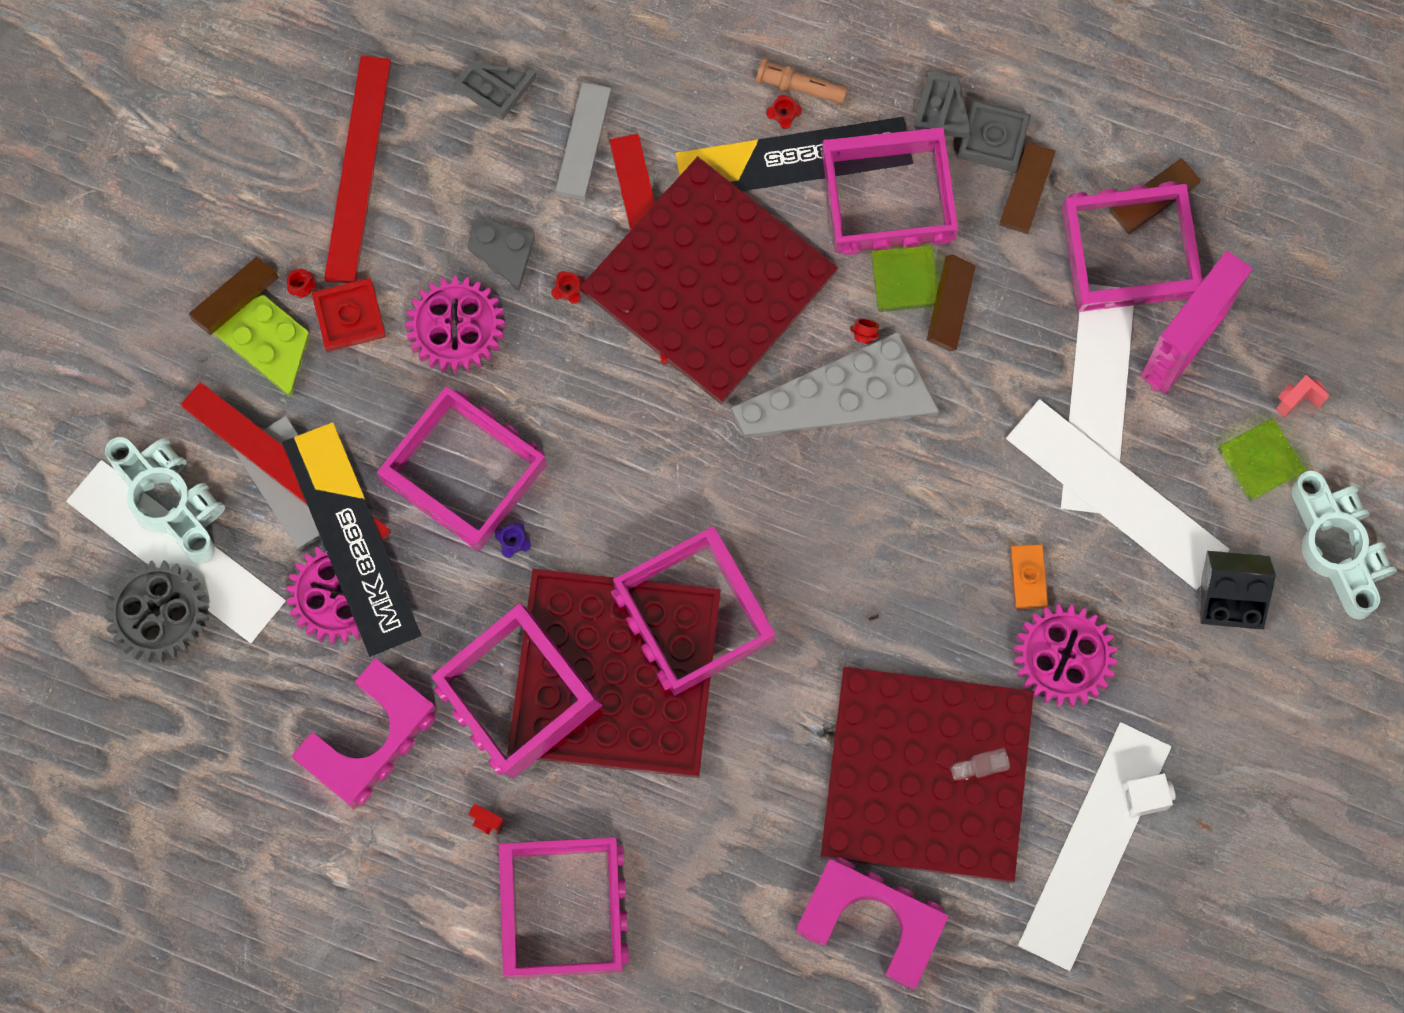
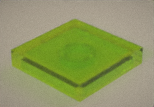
M932 246L871 252L878 312L934 307L938 288Z
M1273 418L1220 445L1217 449L1250 502L1305 472L1304 466Z

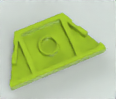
M261 295L254 298L213 334L288 397H291L294 393L293 386L298 371L300 372L302 366L303 352L307 349L310 334L266 296Z

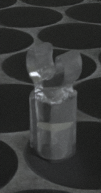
M1002 748L973 756L971 761L952 765L951 772L954 781L973 775L979 778L1009 770L1010 764L1007 753Z

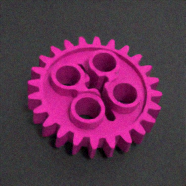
M453 276L451 284H447L446 280L441 278V286L438 288L430 282L431 292L427 293L420 289L419 293L422 300H411L416 310H407L406 312L408 318L412 320L405 322L406 330L411 331L406 336L408 342H414L411 345L413 353L421 351L418 355L421 362L429 358L428 364L430 369L440 364L442 373L446 372L448 366L452 367L454 375H457L460 366H463L467 373H470V364L472 363L481 368L480 359L482 357L489 361L492 360L489 352L490 349L499 351V345L495 340H504V334L500 329L506 328L505 320L500 319L504 316L503 308H497L499 306V299L497 297L490 299L492 296L490 288L481 292L482 285L480 281L471 287L469 277H466L462 284L458 283L456 276ZM454 300L458 301L457 316L459 319V323L457 324V350L452 349L454 335L451 327H453L454 325ZM468 306H476L478 308L477 312L472 315L463 313ZM437 307L447 308L446 313L443 315L433 314ZM443 335L447 337L446 342L437 345L432 343L437 336ZM468 335H476L478 337L477 341L472 344L463 342L464 338Z
M316 547V557L312 558L308 554L304 555L307 561L305 566L299 563L295 564L300 572L299 575H289L291 581L295 583L293 586L286 587V591L294 595L286 600L288 606L295 607L289 613L292 618L300 617L296 625L299 629L307 626L305 633L308 637L317 632V640L320 643L324 641L326 636H329V641L332 645H335L338 637H341L346 645L349 641V635L352 634L359 641L361 637L353 616L346 620L339 618L341 610L349 607L345 596L337 595L336 599H334L328 590L312 588L313 583L319 584L333 592H338L341 588L336 575L330 580H323L321 578L322 573L326 569L333 567L327 552L323 553L320 548ZM314 598H325V603L321 608H310V603Z
M1058 604L1054 614L1046 607L1043 610V619L1036 613L1033 614L1031 619L1034 625L1025 622L1022 628L1027 634L1018 633L1016 637L1023 644L1016 645L1013 648V652L1021 655L1014 659L1013 665L1023 667L1018 671L1017 677L1026 676L1027 681L1023 686L1024 689L1034 686L1036 689L1033 697L1035 698L1043 693L1045 695L1044 704H1047L1051 698H1055L1057 708L1061 707L1064 700H1067L1070 708H1073L1078 698L1083 705H1086L1088 702L1087 694L1094 699L1098 698L1099 692L1096 687L1106 690L1108 683L1103 678L1112 679L1115 675L1113 671L1108 669V667H1115L1118 663L1117 660L1109 657L1117 652V647L1108 646L1114 636L1103 635L1107 624L1097 627L1095 625L1098 617L1096 614L1090 619L1085 618V608L1078 615L1074 613L1073 605H1070L1067 612H1063L1062 607ZM1052 629L1061 631L1064 640L1062 642L1051 640L1048 631ZM1076 631L1077 637L1069 652V659L1062 669L1059 681L1056 682L1053 680V676L1062 658V653L1067 646L1071 632ZM1088 642L1092 645L1094 652L1089 655L1083 654L1078 648V643ZM1047 658L1052 663V669L1049 671L1041 670L1037 666L1036 660ZM1069 670L1079 672L1082 682H1070L1066 672Z

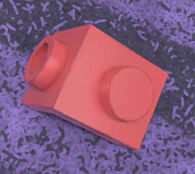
M1305 375L1295 387L1289 384L1278 396L1281 403L1276 408V411L1285 418L1304 397L1317 408H1320L1328 399L1329 394L1321 382Z

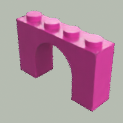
M376 658L357 678L355 684L388 714L390 730L384 745L376 753L368 757L348 758L336 752L315 733L311 732L291 756L296 763L353 810L358 804L363 806L367 803L374 793L371 790L379 780L383 782L389 777L395 768L392 764L400 755L406 756L415 745L413 739L421 730L427 731L436 720L434 714L437 710L435 706Z
M837 858L836 861L829 859L795 934L825 948L840 914L846 907L860 900L881 902L893 911L898 919L901 932L898 947L884 977L914 991L949 915L944 914V908L937 903L926 900L924 904L913 899L915 894L903 887L897 886L894 890L884 885L885 880L874 873L867 872L866 875L855 871V865L842 858Z

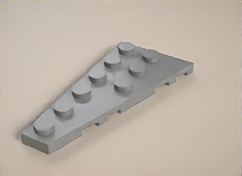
M898 333L731 408V412L744 438L782 434V432L795 430L811 431L814 428L821 427L836 428L879 423L881 420L898 418L899 420H905L915 416L927 415V417L939 415V410Z

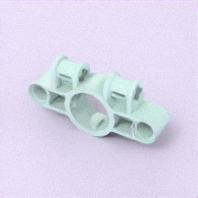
M116 437L110 440L106 445L105 455L113 469L129 487L127 501L137 522L148 531L168 533L194 563L202 564L210 561L214 556L215 546L204 528L223 513L225 505L214 499L208 492L209 487L206 483H200L188 490L183 478L179 475L185 468L187 461L173 451L167 438L157 440L141 453L127 438ZM119 452H129L126 458L122 460L115 459ZM155 484H171L181 496L178 507L172 508L167 516L152 518L148 516L142 507L139 508L141 496L145 491L153 489ZM201 540L206 542L203 549L199 551L191 550L195 542Z
M1306 471L1301 474L1291 490L1292 498L1308 530L1302 541L1304 560L1314 572L1331 579L1341 603L1350 617L1358 620L1365 619L1380 604L1379 592L1374 582L1391 576L1397 572L1395 566H1391L1384 551L1386 547L1384 542L1369 546L1367 531L1360 521L1368 517L1370 512L1368 509H1364L1357 494L1359 491L1358 487L1354 485L1331 493L1326 480L1320 473ZM1308 483L1312 485L1315 489V494L1305 492L1302 484ZM1332 526L1346 531L1349 534L1351 545L1355 546L1356 549L1353 561L1350 557L1336 564L1324 559L1322 551L1315 544L1316 531L1320 528L1322 531H1325ZM1356 596L1364 597L1368 602V608L1360 607L1356 603Z

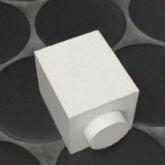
M1165 773L1127 781L1122 786L1130 818L1168 810L1173 805L1172 800H1175L1173 784L1171 781L1166 780Z

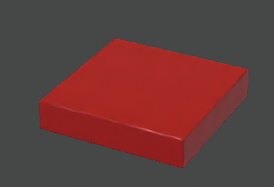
M371 278L312 292L326 352L386 337Z

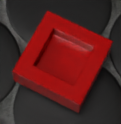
M475 803L468 813L470 819L474 821L472 827L486 835H489L491 831L499 835L505 825L502 818Z

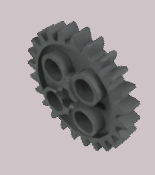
M153 560L150 561L148 570L137 564V574L134 575L126 570L128 580L126 582L119 579L116 580L117 584L121 587L119 591L109 590V593L115 600L105 602V606L113 612L104 615V618L108 622L114 623L107 627V631L110 634H116L113 641L117 645L124 643L121 648L124 653L127 654L133 650L132 656L136 660L143 653L148 663L152 662L154 655L157 656L161 663H164L165 656L168 653L176 660V650L179 648L185 653L189 652L186 645L188 641L198 644L197 639L193 636L195 632L205 633V630L199 623L209 621V617L201 611L210 608L206 601L200 600L207 596V593L204 589L197 590L201 585L200 581L197 578L190 581L193 574L188 569L181 574V567L177 563L171 570L165 560L161 563L160 568H157ZM161 584L168 585L167 592L164 595H154L157 586ZM177 594H180L179 599H174ZM142 603V608L138 614H128L132 604ZM156 607H158L161 612V614L157 617L155 616L153 609ZM185 608L186 614L182 619L172 620V615L177 609ZM140 624L138 629H134V625ZM159 627L160 632L155 639H146L149 629Z

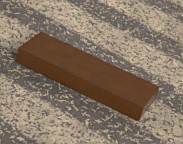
M1027 142L999 223L1000 226L1025 234L1029 233L1056 152L1055 150Z
M1181 158L1144 185L1147 188H1155L1164 182L1175 181L1177 185L1187 184L1189 192L1199 185L1201 180ZM1176 199L1115 206L1111 208L1110 213L1123 229L1130 234L1174 203Z
M953 254L945 257L926 339L948 351L957 350L976 267Z
M256 256L188 314L190 319L211 336L279 278L277 272Z

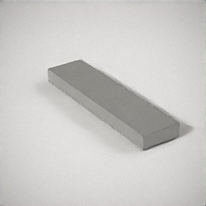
M582 82L555 190L556 195L586 200L612 93L611 88Z

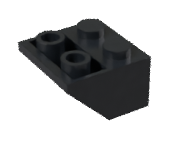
M1207 551L1201 577V624L1264 630L1276 578L1270 556Z

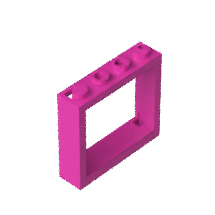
M943 127L823 140L822 158L835 253L843 252L844 255H855L860 253L861 250L873 249L875 252H884L896 246L912 249L921 246L923 243L934 242L935 245H946L952 240H956L958 223ZM928 151L934 152L944 225L844 236L834 162Z
M1169 181L1155 188L1137 185L1130 187L1129 191L1117 192V189H1105L1097 195L1089 196L1085 192H1078L1069 195V198L1064 200L1061 210L1078 312L1184 300L1192 296L1203 279L1187 184L1177 185V182ZM1176 199L1189 280L1090 292L1077 211Z
M1228 250L1222 255L1160 336L1140 376L1152 385L1150 389L1157 392L1161 391L1166 395L1234 304L1253 268Z
M445 386L377 471V475L383 484L479 552L547 466L545 456L543 455L545 452L539 449L534 442L530 441L527 444L518 438L520 434L510 425L505 424L502 426L494 420L495 416L488 409L482 406L478 409L469 403L471 399L464 392L460 393L458 390L454 392ZM450 408L530 464L479 531L399 474Z
M714 526L613 579L615 589L611 591L615 602L619 608L625 606L630 617L626 618V621L634 635L640 633L645 642L641 648L650 663L655 660L660 669L657 677L665 690L670 688L674 696L775 642L776 634ZM708 548L758 637L678 680L628 590Z
M521 603L516 605L431 676L437 684L434 688L435 692L445 703L450 701L455 708L452 712L455 719L463 727L468 725L473 732L470 736L473 743L479 750L483 751L485 749L491 756L488 762L498 775L505 774L512 779L516 778L603 706L530 610ZM521 625L577 697L578 701L507 759L452 686L451 682Z
M616 837L499 844L503 976L505 979L623 973V964H629L628 944H622L621 931H628L627 911H620V898H626L625 878L619 879L618 866L625 865L624 846L617 845ZM608 852L612 962L518 967L515 857Z

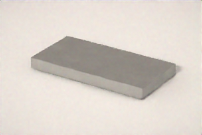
M286 416L263 430L282 446L283 441L299 436ZM233 449L298 551L320 539L321 537L308 506Z

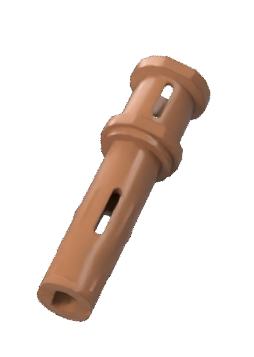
M763 57L756 77V83H769L778 86L781 91H788L790 88L810 96L843 105L848 87L794 71L795 68H792L791 65L784 67L768 61V58Z

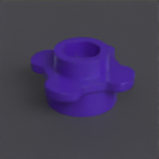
M516 522L504 529L497 530L495 534L496 540L502 546L501 553L506 558L513 557L514 553L519 551L526 552L531 547V541L526 539L524 534L525 527L522 523ZM516 538V542L512 543L510 539Z

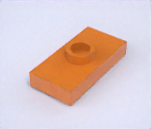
M1043 544L1011 546L1015 610L1046 608L1048 603Z

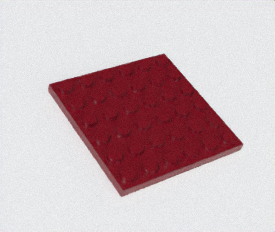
M697 156L580 286V292L657 354L664 357L668 363L721 405L836 274L838 267Z
M532 568L527 609L530 610L603 705L537 760L699 778L711 677L675 696L670 688L667 690L663 688L657 677V673L660 672L655 660L650 663L641 648L645 644L640 633L637 635L633 634L626 621V618L630 617L625 606L619 608L611 594V591L615 589L613 584L615 577ZM644 581L628 590L678 680L713 661L721 589ZM525 630L511 722L508 757L513 755L578 701L577 697Z
M843 667L820 858L834 860L842 858L849 862L1014 883L1034 691Z

